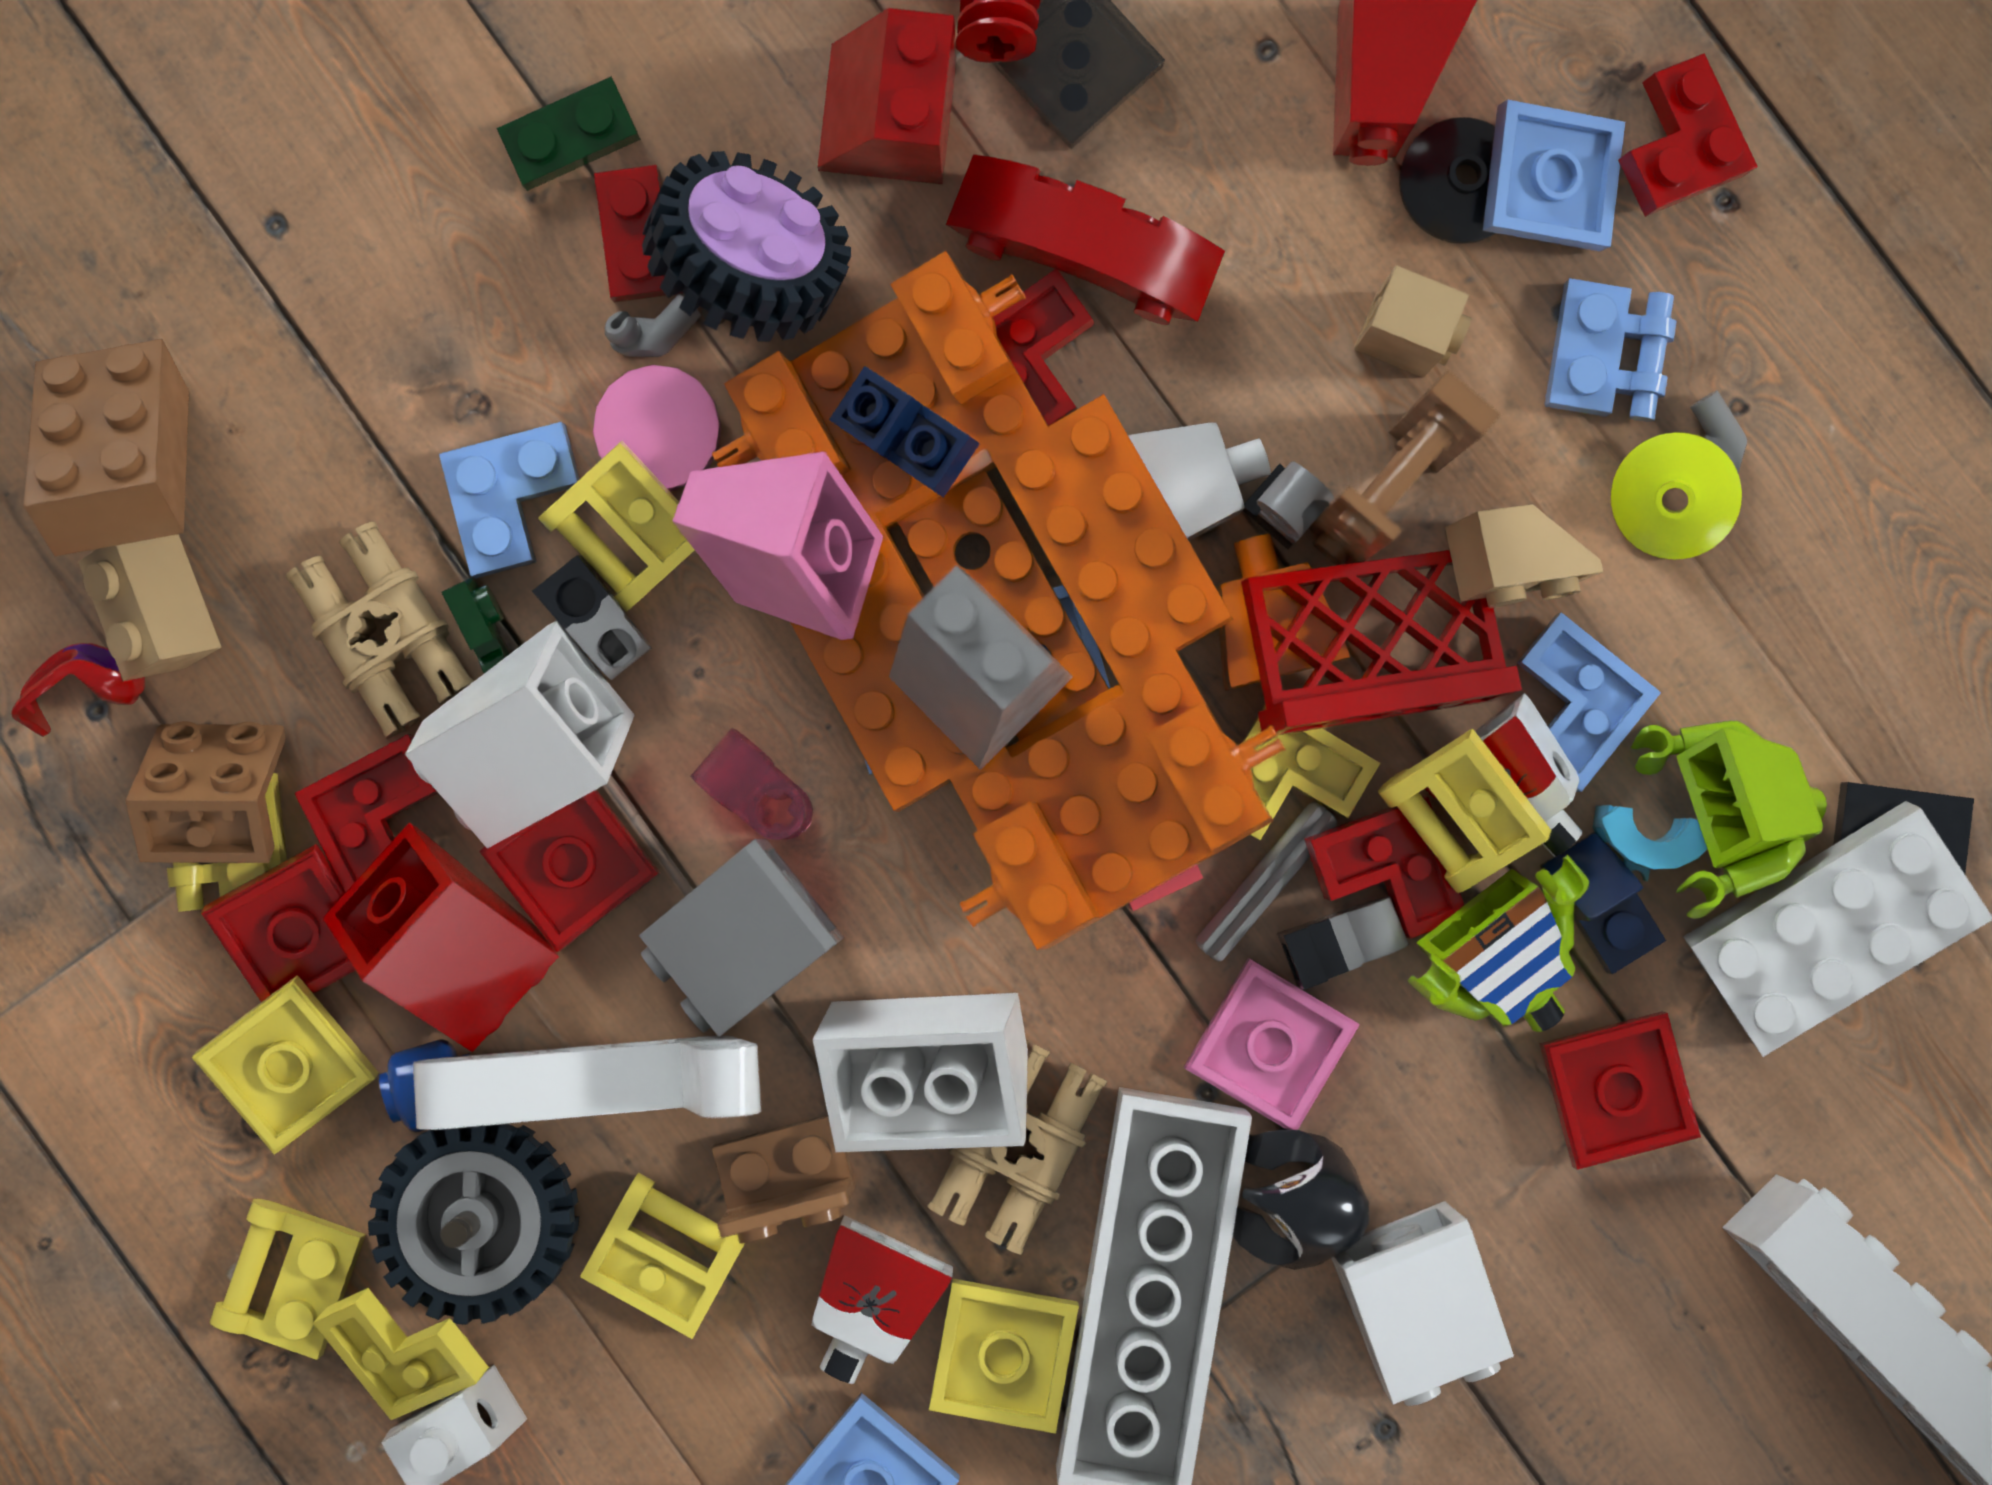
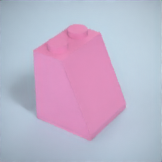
M819 452L690 471L680 502L677 505L673 522L732 599L738 604L840 640L853 639L883 535L827 454Z

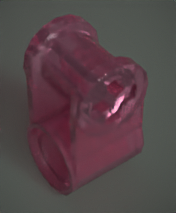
M733 727L690 776L713 799L729 811L737 814L758 834L767 839L789 840L799 837L807 830L812 821L813 807L811 799L805 791L779 770L767 754ZM790 797L793 802L789 805L788 812L794 817L791 824L777 822L772 825L769 820L774 812L768 806L770 800L773 798L785 801Z

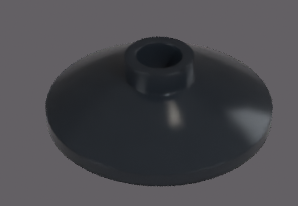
M1467 117L1443 120L1424 130L1407 150L1399 175L1401 198L1405 209L1413 221L1431 236L1451 243H1473L1496 234L1483 231L1495 131L1494 125ZM1460 165L1471 166L1477 173L1476 183L1470 185L1461 183L1456 176V168Z

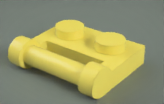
M623 441L618 443L538 517L550 532L556 528L617 593L614 598L626 612L695 551L673 522L679 501ZM587 501L647 564L640 573L635 576L576 514L575 510L582 503Z
M1473 728L1410 769H1405L1395 774L1378 790L1379 795L1389 808L1398 807L1447 870L1444 878L1456 893H1461L1548 841L1551 833L1549 826ZM1426 787L1432 791L1477 849V854L1467 855L1421 796L1420 791Z
M638 1172L580 1277L693 1339L745 1243H739L737 1234L721 1238L718 1223L654 1189L655 1181ZM639 1211L647 1213L717 1252L710 1268L703 1266L631 1226Z
M253 1199L246 1218L251 1223L245 1243L224 1302H216L209 1323L222 1331L244 1334L317 1360L323 1356L328 1341L313 1322L326 1307L343 1300L366 1234L276 1202ZM276 1230L291 1234L293 1237L268 1308L264 1314L249 1309V1305Z

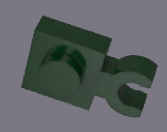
M470 577L441 592L470 650H474L483 673H486L510 654L499 636L501 632L496 625V622L503 620V614L496 598L487 585L478 588L473 577Z

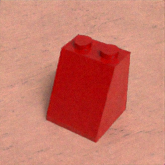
M1477 0L1340 1L1337 22L1333 155L1349 156L1350 163L1363 166L1381 165L1387 162L1388 157L1396 158L1415 126Z
M887 8L832 43L818 171L943 185L957 62L954 15Z
M410 822L323 917V920L363 982L472 1053L488 1035L500 1027L505 1016L531 987L537 985L544 978L548 968L559 957L532 922Z

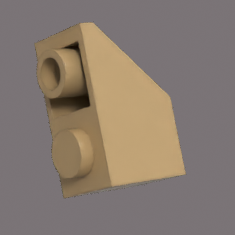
M1533 504L1477 511L1445 527L1461 601L1486 598L1488 608H1496L1525 601L1527 599L1525 592L1541 590L1543 600L1558 599L1581 592L1580 581L1603 572L1601 559Z

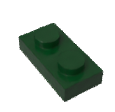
M612 76L497 128L526 191L641 140Z

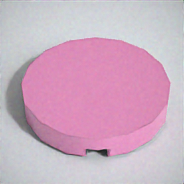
M650 365L628 371L609 385L596 407L593 434L601 459L618 443L623 441L671 492L686 485L690 471L704 470L710 467L714 460L712 452L719 450L722 426L714 400L697 379L678 368Z

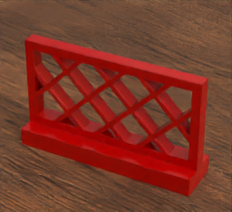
M1450 550L1248 577L1241 581L1266 709L1258 712L1261 732L1272 725L1277 735L1492 702L1522 691L1517 665L1506 667L1494 608H1488L1486 598L1461 601L1459 603L1435 585L1445 566L1453 565ZM1430 568L1426 576L1417 571ZM1397 573L1417 588V591L1403 612L1377 593L1388 574ZM1373 576L1368 585L1359 579ZM1340 581L1360 597L1346 620H1343L1319 601V598L1330 582ZM1315 584L1310 593L1300 587ZM1281 589L1302 605L1287 629L1268 616L1264 591ZM1426 596L1452 615L1438 639L1413 620L1414 615ZM1369 604L1395 624L1381 648L1354 628ZM1310 612L1337 632L1323 656H1320L1295 637ZM1461 624H1464L1479 636L1483 660L1467 662L1448 647ZM1404 631L1430 650L1419 670L1410 671L1390 655ZM1272 637H1274L1278 641L1275 648ZM1346 640L1372 659L1361 679L1352 680L1331 664ZM1288 648L1312 666L1314 670L1302 688L1283 691L1277 663ZM1439 659L1448 664V666L1435 667ZM1382 667L1391 673L1389 675L1377 676ZM1323 676H1325L1333 682L1330 684L1318 685Z

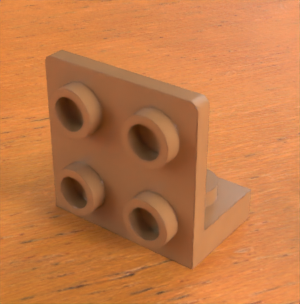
M189 721L158 726L125 800L139 862L269 863L275 845L265 794L286 740L284 726L261 725L256 722H241L235 725L196 724Z
M828 1115L715 1144L712 1147L727 1206L726 1213L717 1224L720 1237L723 1238L737 1234L740 1244L773 1236L778 1233L776 1226L781 1225L784 1221L801 1217L804 1227L841 1217L840 1209L850 1203L856 1187L847 1152H835Z

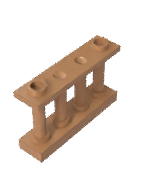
M1447 370L1389 431L1398 440L1395 445V449L1398 452L1366 490L1360 495L1349 485L1310 525L1309 529L1317 535L1313 545L1336 565H1342L1346 561L1349 563L1364 562L1394 541L1402 531L1386 515L1423 471L1429 466L1436 473L1480 439L1501 414L1452 372Z

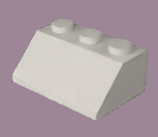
M1018 993L831 1002L813 1038V1044L835 1152L1024 1146L1026 1140L1028 1048Z

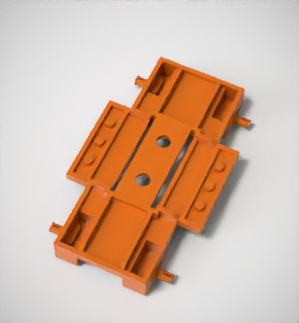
M944 251L892 282L890 285L897 298L792 361H789L780 351H777L723 383L740 413L744 435L721 449L713 451L712 456L718 462V467L748 463L756 457L765 461L825 452L883 535V540L853 639L840 640L801 625L790 623L893 811L900 812L950 782L955 788L978 830L973 833V836L990 865L991 880L993 882V885L960 902L963 913H969L988 902L987 905L966 916L969 923L975 927L983 920L1007 908V910L1020 919L1036 950H1046L1274 822L1254 787L1251 768L1277 753L1285 751V748L1280 739H1277L1256 751L1260 746L1278 737L1272 725L1243 743L1236 745L1234 741L1223 733L1180 658L1178 651L1234 619L1106 396L1103 394L1048 426L996 334L995 321L992 318L1020 300L1026 299L1013 274H1011L1008 278L979 294L976 289L966 283L947 251ZM864 366L980 443L944 498L829 420ZM997 467L1119 683L1109 689L987 472ZM898 524L933 587L957 565L981 584L1040 644L1046 646L1050 650L1051 655L1073 676L1016 734L1019 741L1011 746L1007 743L982 769H979L889 678L907 616L924 598L922 591L889 532L890 529ZM980 534L989 542L990 556L982 567L974 570L965 569L956 560V546L964 536Z

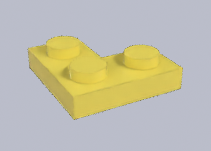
M1259 717L1256 718L1243 742L1261 732ZM1321 728L1278 735V737L1260 746L1256 751L1280 739L1285 751H1281L1251 768L1254 787L1272 819L1292 787L1338 815L1349 818L1381 763ZM1270 824L1252 833L1250 836L1261 840Z
M369 1288L326 1307L313 1322L390 1420L477 1384L489 1368L451 1318L407 1337L390 1316L385 1306L378 1301Z

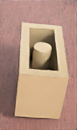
M1396 265L1376 293L1354 350L1424 378L1437 363L1445 366L1451 354H1457L1472 319L1462 314L1469 294Z
M179 534L96 549L78 561L83 574L85 589L93 600L106 635L108 650L116 661L123 681L185 669L222 648Z

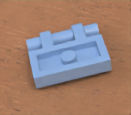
M1569 278L1563 286L1544 407L1607 417L1612 413L1615 393L1632 396L1630 419L1653 422L1655 420L1658 398L1665 397L1668 377L1662 374L1666 345L1673 342L1677 321L1671 318L1674 295L1665 292H1650L1646 315L1641 316L1628 313L1632 288ZM1624 338L1641 340L1637 371L1632 372L1619 369Z

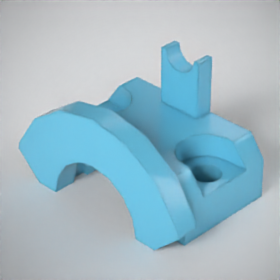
M1611 805L1595 807L1592 826L1594 832L1624 857L1623 863L1630 871H1639L1643 881L1649 880L1650 869H1677L1699 859L1707 850L1698 819L1674 818L1671 829L1662 838L1653 841L1647 839L1638 831L1633 821V808Z

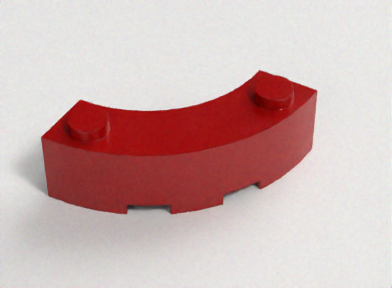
M973 154L946 223L948 227L968 238L965 245L968 250L995 261H1000L1002 255L1006 254L1054 269L1057 268L1059 271L1088 281L1136 304L1133 310L1135 314L1157 324L1169 325L1171 318L1198 322L1225 250L1165 216L1160 217L1158 221L1145 213L1123 208L1126 199L1079 180H1076L1073 188L1059 180L1041 176V171L1037 167Z

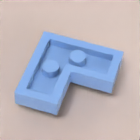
M561 421L440 453L439 457L470 576L476 579L536 563L521 502L570 489L580 479L566 425Z
M1562 612L1553 617L1517 662L1520 667L1566 703L1550 722L1548 728L1578 774L1580 781L1576 792L1584 790L1661 694L1658 689Z

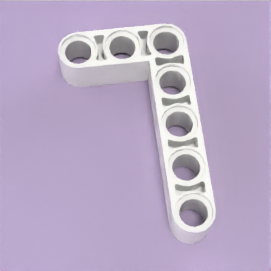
M732 1036L691 1037L435 1058L413 1062L416 1128L422 1130L685 1108L701 1117L712 1118L745 1116L761 1112L757 1044Z

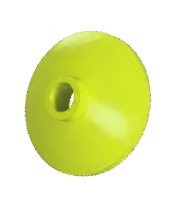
M1683 432L1657 435L1636 446L1619 465L1611 488L1613 516L1620 531L1628 541L1649 555L1673 560L1692 558L1717 546L1733 528L1738 518L1742 501L1740 477L1730 457L1710 440ZM1672 488L1683 490L1688 496L1687 505L1677 511L1668 509L1662 499L1667 490Z

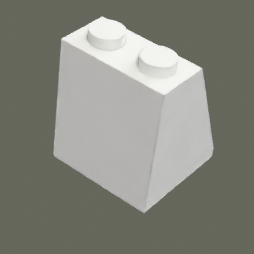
M556 620L426 717L417 730L405 755L412 762L419 777L431 784L450 805L461 825L471 830L485 847L489 848L607 784L635 715Z
M1445 1201L1366 1232L1361 1240L1350 1249L1331 1258L1382 1388L1393 1405L1404 1401L1406 1406L1425 1403L1441 1393L1439 1386L1461 1377L1464 1378L1465 1382L1485 1379L1501 1369L1499 1362L1514 1357L1469 1222Z

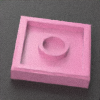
M1248 958L1184 1065V1068L1283 1128L1298 1130L1360 1024Z

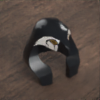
M1275 1130L1254 1136L1249 1135L1245 1162L1269 1170H1273L1288 1162L1298 1161L1312 1163L1315 1166L1269 1186L1244 1189L1242 1197L1268 1213L1287 1237H1281L1274 1232L1262 1215L1237 1206L1233 1237L1241 1247L1268 1264L1296 1270L1323 1264L1337 1254L1350 1249L1361 1240L1369 1223V1201L1356 1169L1340 1146L1324 1136L1300 1130Z

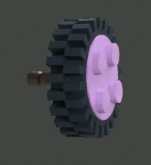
M725 151L712 152L708 162L701 154L689 158L686 166L680 162L672 169L670 176H666L643 230V235H646L642 243L643 255L651 256L647 267L652 277L665 275L660 289L668 298L683 292L685 295L679 308L691 316L700 306L703 308L702 314L705 318L703 324L714 330H717L719 324L724 323L725 320L730 321V336L744 339L750 326L754 327L756 339L760 342H771L776 330L783 341L793 339L799 329L804 334L812 330L817 320L820 322L825 316L850 267L847 264L851 259V247L844 246L849 237L846 227L834 226L839 217L837 211L832 205L817 209L823 195L814 186L804 193L797 190L802 177L791 170L784 181L775 177L774 172L777 163L767 159L763 160L759 170L752 168L750 154L737 152L732 165H730Z

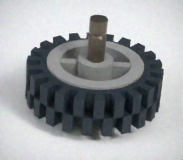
M509 1123L428 1130L402 1147L394 1155L396 1159L393 1163L384 1168L378 1179L382 1181L381 1187L372 1194L370 1207L376 1208L375 1218L368 1221L369 1236L376 1235L378 1246L372 1250L376 1264L382 1261L385 1262L389 1273L383 1276L390 1288L399 1284L407 1292L402 1300L412 1308L421 1303L428 1307L426 1316L436 1320H440L444 1315L454 1317L453 1322L455 1324L467 1325L473 1319H481V1324L494 1322L500 1316L507 1313L509 1316L515 1314L532 1300L534 1301L563 1270L561 1268L570 1257L575 1245L572 1243L573 1235L578 1231L579 1216H575L574 1206L579 1202L576 1188L570 1189L567 1178L571 1173L566 1163L564 1162L559 1165L552 1154L557 1150L548 1141L541 1144L533 1137L535 1131L525 1125L517 1128L509 1125Z

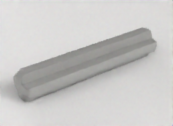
M1315 801L1308 804L1197 936V946L1213 960L1218 962L1224 960L1309 859L1310 855L1304 839L1334 828L1337 824L1335 816Z

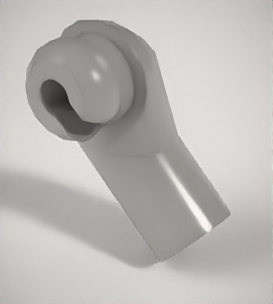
M678 294L657 318L630 317L626 311L614 313L605 324V336L615 351L627 357H660L667 354L702 315L696 310L689 316L681 310L679 306L683 296Z
M1717 390L1700 399L1690 408L1705 430V438L1718 445L1730 457L1737 472H1739L1747 446V437Z

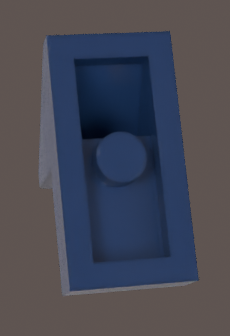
M1592 832L1573 844L1562 854L1552 857L1540 865L1541 869H1545L1550 875H1553L1562 867V858L1569 855L1588 878L1589 887L1581 898L1574 903V921L1606 973H1616L1666 941L1637 892L1644 888L1641 882L1596 832Z

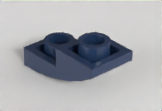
M866 366L863 367L829 419L943 498L980 444Z

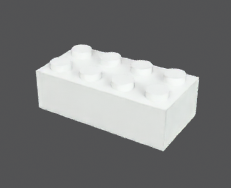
M1905 801L1796 867L1783 880L1760 889L1683 936V938L1754 1046L1764 1057L1992 921V915L1922 809Z

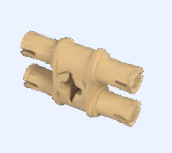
M369 522L355 529L359 536L353 537L351 533H348L339 541L369 587L365 592L366 595L358 601L348 603L325 566L322 556H315L301 563L304 570L299 571L298 567H294L285 577L289 583H292L315 620L311 626L313 629L312 635L316 641L321 640L343 674L345 678L342 681L344 687L350 689L352 693L359 692L381 726L382 733L386 739H389L406 730L404 725L408 724L412 727L422 719L392 673L396 668V663L404 658H413L436 694V699L440 705L445 704L457 695L458 691L465 689L474 680L469 677L447 642L446 637L450 634L447 630L449 625L446 620H439L416 583L419 579L415 571H411L409 567L401 568L378 531L379 528L376 523ZM375 618L388 620L392 623L384 631L388 639L386 643L370 640L369 636L377 630L376 624L373 621Z
M1035 1044L1027 1059V1095L1045 1059L1050 1054L1049 1051ZM1070 1062L1069 1070L1047 1114L1040 1112L1037 1117L1027 1112L1028 1105L1026 1108V1128L1030 1130L1028 1141L1043 1156L1038 1157L1034 1154L1029 1156L1021 1153L1015 1161H1012L1005 1157L1007 1146L951 1148L949 1153L954 1158L933 1200L929 1202L927 1207L943 1216L953 1194L958 1193L959 1197L948 1220L965 1226L966 1218L988 1174L995 1176L996 1172L1007 1176L1006 1182L1011 1187L985 1237L1001 1246L1010 1225L1016 1222L1017 1224L1006 1244V1249L1022 1255L1025 1250L1024 1246L1045 1204L1052 1205L1054 1200L1059 1199L1061 1194L1057 1190L1078 1148H1084L1086 1144L1084 1141L1086 1135L1081 1131L1103 1086H1106L1107 1080L1091 1073L1081 1094L1076 1096V1092L1087 1071Z

